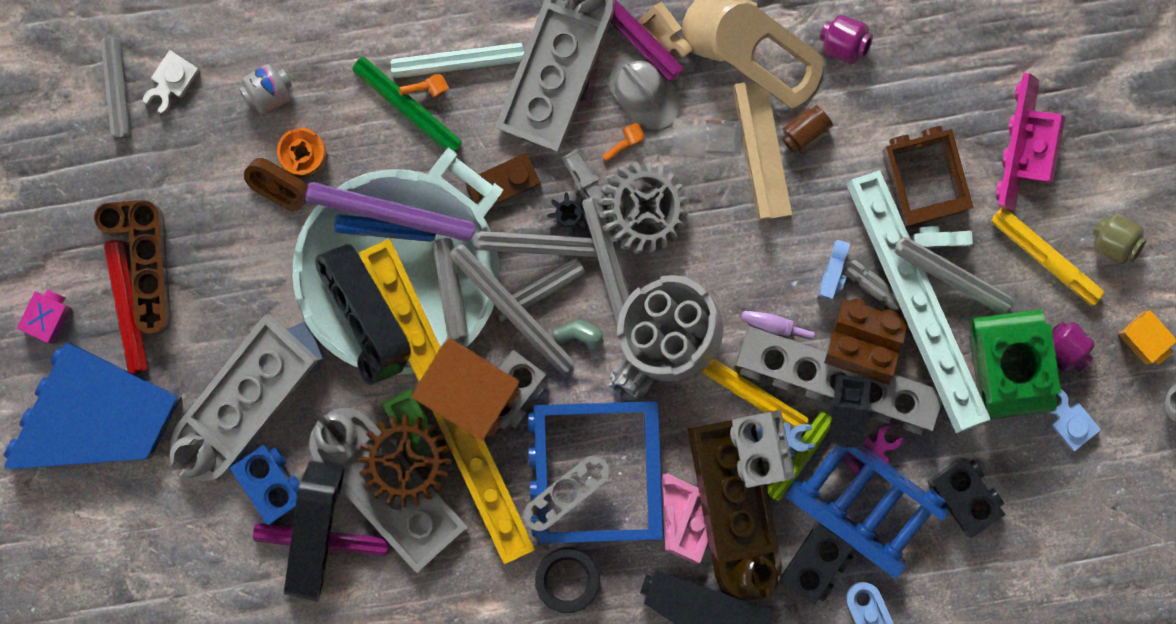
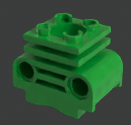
M1035 309L969 319L971 333L969 340L975 370L976 388L990 420L1056 411V394L1061 393L1051 324H1045L1042 310ZM1009 346L1020 348L1027 355L1029 361V371L1025 379L1018 384L1008 380L1000 366L1002 354Z

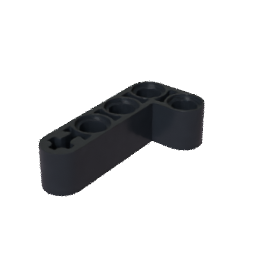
M345 244L317 255L315 258L317 272L362 349L357 365L363 380L368 385H373L401 373L411 356L410 343L354 247L350 244Z
M310 460L306 467L296 498L284 595L316 602L320 599L325 577L334 509L344 477V467Z

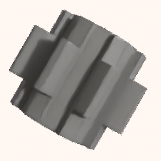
M626 358L625 361L620 359L609 375V379L612 380L609 387L622 400L635 402L637 397L639 399L644 397L653 380L638 370Z

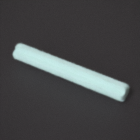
M521 43L398 58L391 60V73L394 78L519 63L524 54V48Z

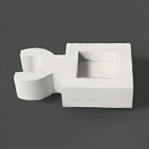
M169 50L151 77L152 80L158 83V86L145 93L143 102L149 105L154 97H161L162 105L159 107L158 112L162 115L165 114L171 105V95L174 93L182 98L200 70Z

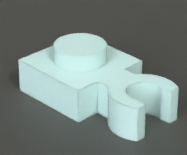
M939 226L919 228V234L910 236L911 240L927 249L973 245L972 231L940 232Z

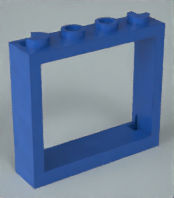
M658 401L534 405V412L528 413V433H535V447H529V467H536L537 481H530L531 501L547 489L545 415L644 412L648 529L549 532V528L542 531L531 529L532 536H538L539 543L663 539ZM548 494L544 497L546 501H548ZM548 504L541 509L537 507L538 515L531 517L533 523L540 521L542 524H545L548 521L546 518Z

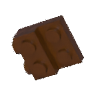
M843 298L835 317L824 363L890 385L894 376L898 354L905 337L906 319L900 318V315L894 310L879 311L868 307L867 303L861 299L849 301Z

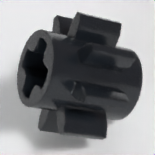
M566 192L564 194V201L561 203L552 199L551 203L556 208V212L547 214V218L557 220L558 223L554 228L555 232L564 227L568 228V234L572 236L573 227L578 225L580 228L585 229L586 226L581 221V216H586L584 209L581 210L579 206L583 200L581 196L574 202L569 200V195ZM564 207L568 210L574 207V215L577 219L575 221L568 219L566 222H563L560 209Z

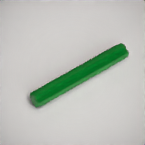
M362 56L355 62L352 67L353 72L442 149L446 151L447 148H450L455 153L462 146L461 139L410 95H400L399 86L367 58Z

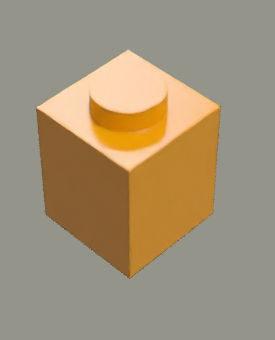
M1151 310L1143 311L1118 333L1121 339L1145 365L1154 362L1159 365L1174 352L1171 346L1176 343V338Z

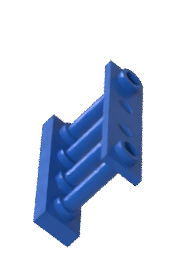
M836 445L809 481L801 483L795 479L785 495L787 499L895 579L898 578L905 568L906 560L902 558L904 555L902 551L930 515L934 514L942 521L947 515V507L944 506L945 500L931 489L927 492L865 446L843 448ZM850 452L864 462L865 465L836 502L832 501L829 504L819 496L821 494L819 489L846 454ZM877 472L893 485L867 519L856 524L847 517V509ZM905 493L921 506L891 543L887 542L885 545L874 537L876 535L874 531Z

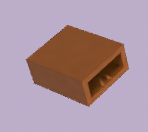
M447 336L412 392L411 397L483 441L486 435L493 437L502 422V419L498 417L505 405L511 408L521 390L517 388L518 379Z

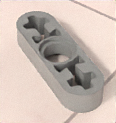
M589 456L582 460L526 506L524 510L526 524L531 529L537 531L545 530L606 482L609 476V467L606 461L598 456ZM591 462L593 465L600 463L603 467L600 471L602 478L598 481L594 478L586 481L584 484L590 488L583 493L580 484L571 478V475L578 472L581 478L587 472L585 467L587 463ZM563 483H570L577 490V496L571 503H562L557 498V488ZM550 493L553 502L563 510L556 514L553 508L546 514L548 521L545 524H542L540 521L533 523L530 519L533 516L531 508L535 505L539 509L546 506L549 502L544 497Z

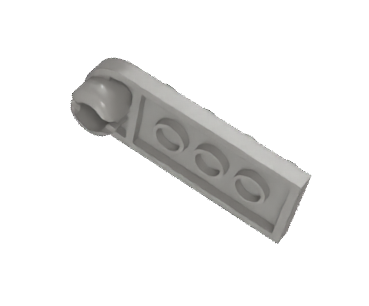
M544 0L495 128L560 153L612 20L615 0H585L582 3H579L580 0Z
M270 314L264 315L173 429L170 437L169 459L171 468L177 470L186 467L199 451L197 461L192 467L183 469L179 476L198 481H210L224 476L252 444L319 359Z
M339 408L323 415L346 439L341 443L323 422L318 420L311 432L309 441L313 459L318 462L344 467L341 491L410 567L418 573L468 526L432 486L427 490L432 494L433 499L428 501L424 494L421 493L418 495L420 500L419 506L414 505L412 497H407L406 508H401V497L395 496L392 506L387 505L389 496L387 492L380 499H376L374 495L380 487L377 484L371 489L365 487V484L373 478L371 475L366 477L360 476L359 472L363 469H369V464L359 463L358 457H369V452L360 448L361 443H366L370 446L374 443L366 435L368 431L373 432L377 437L382 432L366 414L356 409ZM386 439L380 446L377 455H390L398 449L389 439ZM399 453L400 456L397 455L395 460H387L386 462L399 464L403 471L404 480L406 478V471L410 469L409 466L413 467V465L402 453ZM376 466L381 479L388 486L399 490V477L396 469L389 466ZM416 469L410 475L409 490L419 487L426 481Z

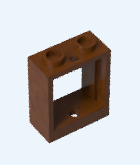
M942 126L932 127L922 131L923 137L911 140L909 134L889 139L890 145L882 150L898 211L905 228L967 212L974 208L952 129L943 131ZM941 143L956 199L910 211L895 155Z

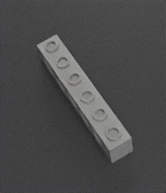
M751 326L747 327L735 363V367L741 368L740 375L759 381L762 375L774 379L772 385L792 392L793 386L807 390L805 397L823 403L826 397L831 399L834 397V390L829 384V379L833 373L839 372L844 376L866 378L825 364L824 361L827 353L825 351ZM768 351H776L781 355L782 365L778 370H771L766 367L764 357ZM801 362H809L814 367L815 374L810 381H803L797 375V367ZM897 375L893 376L890 385L871 379V383L879 389L878 399L874 403L868 404L871 419L885 424H890L891 419L904 423L903 430L922 435L923 430L933 431L942 404L936 388ZM900 394L907 395L912 402L911 409L906 414L898 412L895 408V399Z

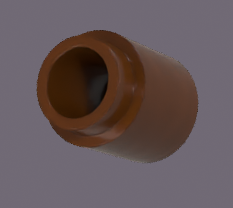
M816 105L812 109L807 108L782 129L785 134L782 137V141L792 153L795 154L799 151L805 155L829 135L828 130L833 127V123L819 106Z

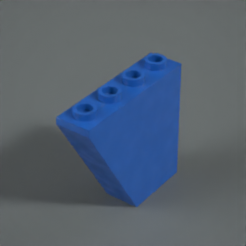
M66 342L64 347L59 346L54 352L50 364L54 367L49 377H43L35 391L38 399L33 409L28 408L23 414L19 424L23 428L17 440L13 438L5 450L4 457L7 460L4 467L8 469L151 459L182 397L135 374H130L127 370L72 343Z

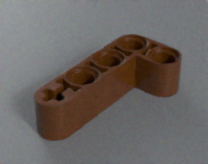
M147 200L104 203L94 213V222L97 228L113 236L129 235L136 326L139 330L148 334H162L168 329L171 320L163 211L160 207ZM151 208L154 212V219L149 225L142 226L138 220L139 213L143 209ZM113 210L117 211L120 216L118 225L113 228H107L104 222L106 214ZM147 242H153L156 246V254L153 258L144 260L140 253L141 247ZM148 276H155L158 279V288L154 293L146 294L143 290V282ZM144 299L150 301L160 300V304L152 303L154 314L160 315V321L154 322L153 328L152 324L145 322V318L151 316V305L143 304Z

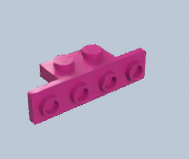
M1023 73L1022 81H1019L1016 86L1015 99L1017 107L1015 115L1013 114L1009 121L1011 139L1009 148L1004 150L1002 158L1005 170L1003 180L998 183L996 189L998 206L1012 212L1015 211L1021 179L1053 183L1066 118L1062 114L1034 111L1039 79L1031 73Z

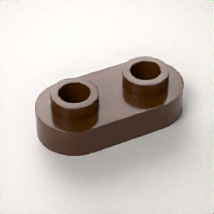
M256 158L244 170L243 175L246 184L252 190L289 211H297L306 203L307 185L301 179L264 158Z

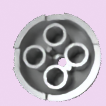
M666 275L660 276V280L654 281L642 289L638 287L627 298L619 314L617 336L620 338L625 357L642 373L660 381H682L699 374L714 360L723 339V320L714 299L697 282L683 276Z

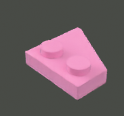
M668 473L662 474L661 495L665 550L694 564L700 563L708 543V536L699 488Z

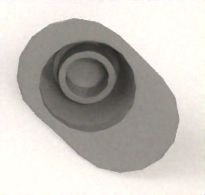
M627 56L619 60L612 68L609 77L610 90L617 102L635 123L649 130L663 129L675 120L680 109L679 93L673 83L668 81L644 56Z

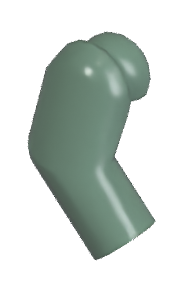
M576 320L552 329L558 345L578 339L586 343L589 350L594 351L600 349L604 344L603 333L599 327L584 320Z

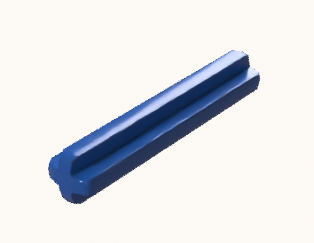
M339 214L336 215L334 220V231L340 234L427 242L434 241L436 237L434 233L369 217Z

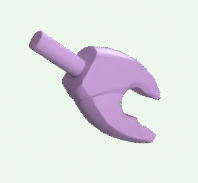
M743 311L741 315V320L748 323V325L781 337L789 338L790 334L809 340L814 338L815 332L793 326L794 321L777 315Z

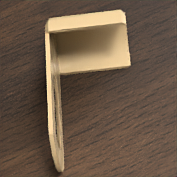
M695 0L685 14L682 23V37L691 45L692 54L720 62L723 60L727 61L791 109L806 102L817 89L823 73V56L759 9L757 3L750 0ZM770 38L806 65L804 78L798 86L790 88L754 61L755 49L763 39Z

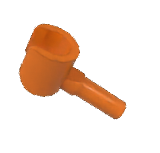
M435 74L423 82L399 87L400 95L428 89L434 99L446 93L449 86L442 75Z
M634 123L622 129L626 139L602 155L606 162L610 161L624 149L626 150L628 147L643 141L644 133L640 124Z

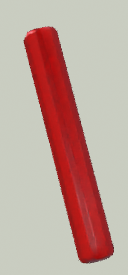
M112 240L104 243V252L127 371L130 374H136L146 371L148 365L141 330L136 326L134 319L133 289L124 242L122 240Z

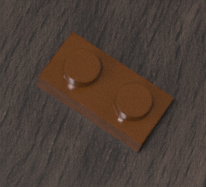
M527 152L478 174L491 185L496 183L503 189L501 195L491 207L541 184ZM466 183L474 202L478 204L483 195Z

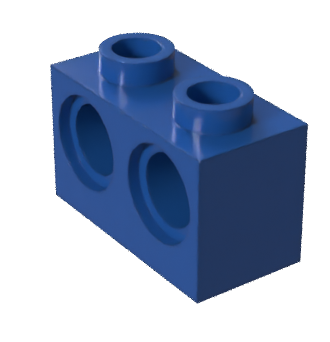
M263 445L231 466L230 470L266 524L270 525L295 509L300 481L295 475L291 478L282 467L287 462L276 447L270 449L268 445ZM260 458L266 460L270 467L268 475L262 479L256 477L252 470L254 462ZM277 487L284 488L289 495V500L283 507L276 506L271 499L272 492Z

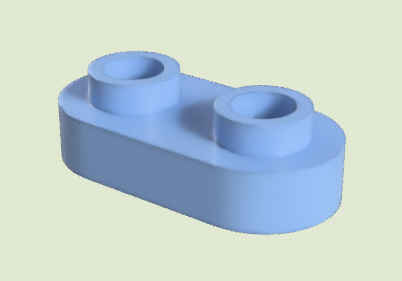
M858 582L849 588L846 594V604L855 624H893L882 596L874 585L867 582ZM860 593L868 595L869 601L866 605H859L857 603V596Z

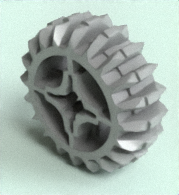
M637 161L632 162L628 168L625 166L617 168V175H608L607 181L610 185H603L599 189L606 198H600L598 204L604 205L606 211L598 213L599 219L608 217L609 221L608 224L602 226V230L605 232L612 229L613 233L610 238L612 242H617L622 238L621 249L627 250L632 246L633 253L635 254L641 253L643 249L647 253H653L656 246L659 249H664L668 245L667 240H676L678 236L675 230L684 228L685 225L678 217L687 216V210L681 209L680 204L687 202L688 198L685 196L678 197L677 191H680L683 185L677 184L673 186L671 182L675 174L669 173L663 176L664 166L658 165L653 169L649 161L643 162L641 167ZM635 180L643 181L653 186V188L642 193L637 188L632 189L628 184ZM661 198L664 204V215L659 208ZM620 200L626 209L623 218L620 212ZM647 200L644 203L646 205V208H644L646 213L638 215L640 212L638 209L640 205L638 203ZM643 222L647 227L652 226L656 231L651 235H644L635 232L631 228L633 225Z

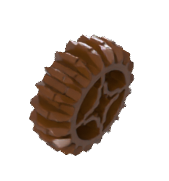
M408 414L403 415V425H397L395 416H390L389 422L392 427L387 430L382 422H378L377 427L382 433L378 437L371 431H368L366 434L369 439L374 441L372 446L366 443H361L360 445L362 450L369 452V457H358L359 463L369 464V469H363L359 472L360 476L366 477L371 475L373 478L365 484V487L371 489L377 484L380 489L375 493L374 497L380 499L387 492L389 494L387 505L390 506L393 505L395 496L401 497V508H406L407 497H412L414 505L419 506L420 500L418 495L421 493L424 494L428 501L433 499L432 494L427 489L433 486L436 490L441 491L443 489L442 485L435 480L438 476L448 479L449 473L440 471L441 465H451V459H441L440 454L450 451L449 446L444 445L438 448L436 444L444 438L443 433H439L432 438L429 434L434 430L435 425L430 423L425 430H422L420 427L423 418L419 416L416 418L414 426L409 425L410 419ZM400 433V444L395 453L377 455L380 446L386 439ZM411 433L422 437L429 444L434 457L420 456L413 453L411 450ZM404 443H407L406 451L409 457L415 460H423V462L414 463L413 467L409 466L410 469L406 471V478L403 480L401 466L395 464V462L386 461L395 460L397 455L400 456L399 453L404 452ZM376 466H389L396 469L399 477V490L388 486L381 479ZM420 467H433L430 476L422 485L409 490L410 475L413 470Z

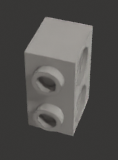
M512 350L500 366V369L511 376L518 369H527L532 374V382L526 388L517 387L521 392L512 405L510 412L506 415L498 416L502 419L500 426L505 430L509 425L515 428L527 413L522 407L530 397L536 401L548 385L543 381L546 374L514 350Z
M781 410L732 420L731 439L733 445L738 447L740 456L737 465L738 473L741 480L745 481L746 488L795 477ZM754 423L758 424L762 429L763 435L760 441L755 440L751 434V428ZM761 457L765 458L770 465L767 475L762 474L758 468V462Z

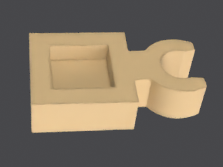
M662 1L654 5L638 20L678 62L682 59L678 55L677 50L682 57L693 51L691 45L676 34L682 28Z

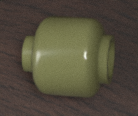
M1119 213L1113 215L1109 220L1103 217L1093 231V235L1097 237L1095 242L1096 250L1118 264H1123L1128 260L1133 262L1147 241L1143 238L1144 229Z

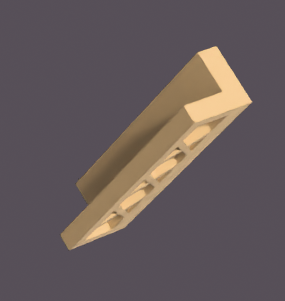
M745 82L735 84L733 95L757 220L761 222L792 216L769 92L757 83L745 85Z

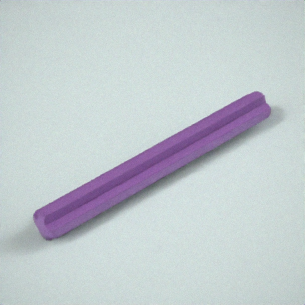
M314 182L308 185L306 191V201L309 203L466 242L471 241L474 234L475 224L470 221Z

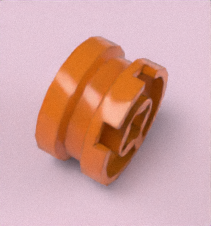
M299 127L298 129L289 130L281 137L277 146V156L280 164L286 171L296 177L306 178L313 176L322 169L326 162L327 151L324 142L317 133L307 128ZM299 147H306L309 156L298 159L296 157V150Z

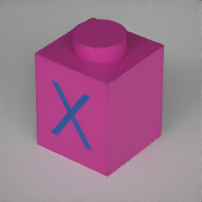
M49 289L46 290L45 294L34 291L17 329L46 343L55 344L72 307L63 304L66 297Z

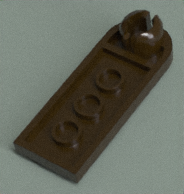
M732 420L687 428L717 583L726 594L739 599L768 597L776 589L780 580L782 563L767 484L746 488L745 481L741 480L737 466L740 460L738 447L733 445L730 433L731 427H733ZM754 423L751 428V434L758 441L756 425ZM761 457L758 462V468L765 475Z

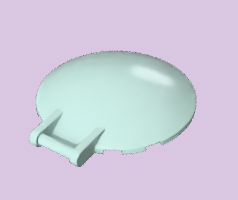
M450 148L446 149L428 174L401 169L380 170L355 177L337 187L338 189L473 222L475 229L471 241L466 242L451 238L453 247L455 248L459 244H463L499 282L500 270L497 251L476 250L474 247V236L480 231L491 232L484 219V215L501 195L503 189L496 183L491 185L457 159V153ZM447 168L483 195L478 204L441 177ZM317 205L306 220L295 247L292 270L295 298L307 326L321 344L335 356L358 368L357 360L362 349L322 282L316 269L315 258L319 254L345 244L352 245L359 255V252L389 238L336 233L334 231L336 215H361ZM436 234L435 240L450 237ZM391 238L440 346H442L447 338V330L433 241ZM457 266L467 336L454 340L467 347L486 324L494 303ZM409 360L403 371L397 375L414 373Z

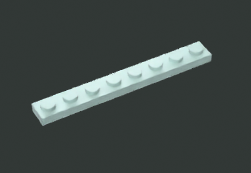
M879 170L850 180L846 185L956 434L986 423L990 420L988 412L925 271L899 257L894 252L899 239L903 237L910 239L881 171Z

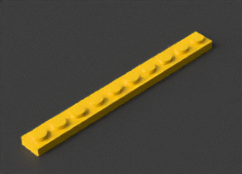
M389 238L359 252V255L410 343L411 356L409 362L418 381H420L441 346L393 242ZM433 411L504 565L535 551V547L485 440L478 439Z

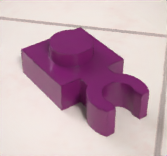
M885 424L878 429L876 439L873 442L867 436L864 439V446L886 463L889 460L883 453L886 450L898 448L903 442L901 437L895 439L893 443L885 441L884 434L891 428L889 424ZM850 452L842 459L855 476L865 465L864 462Z

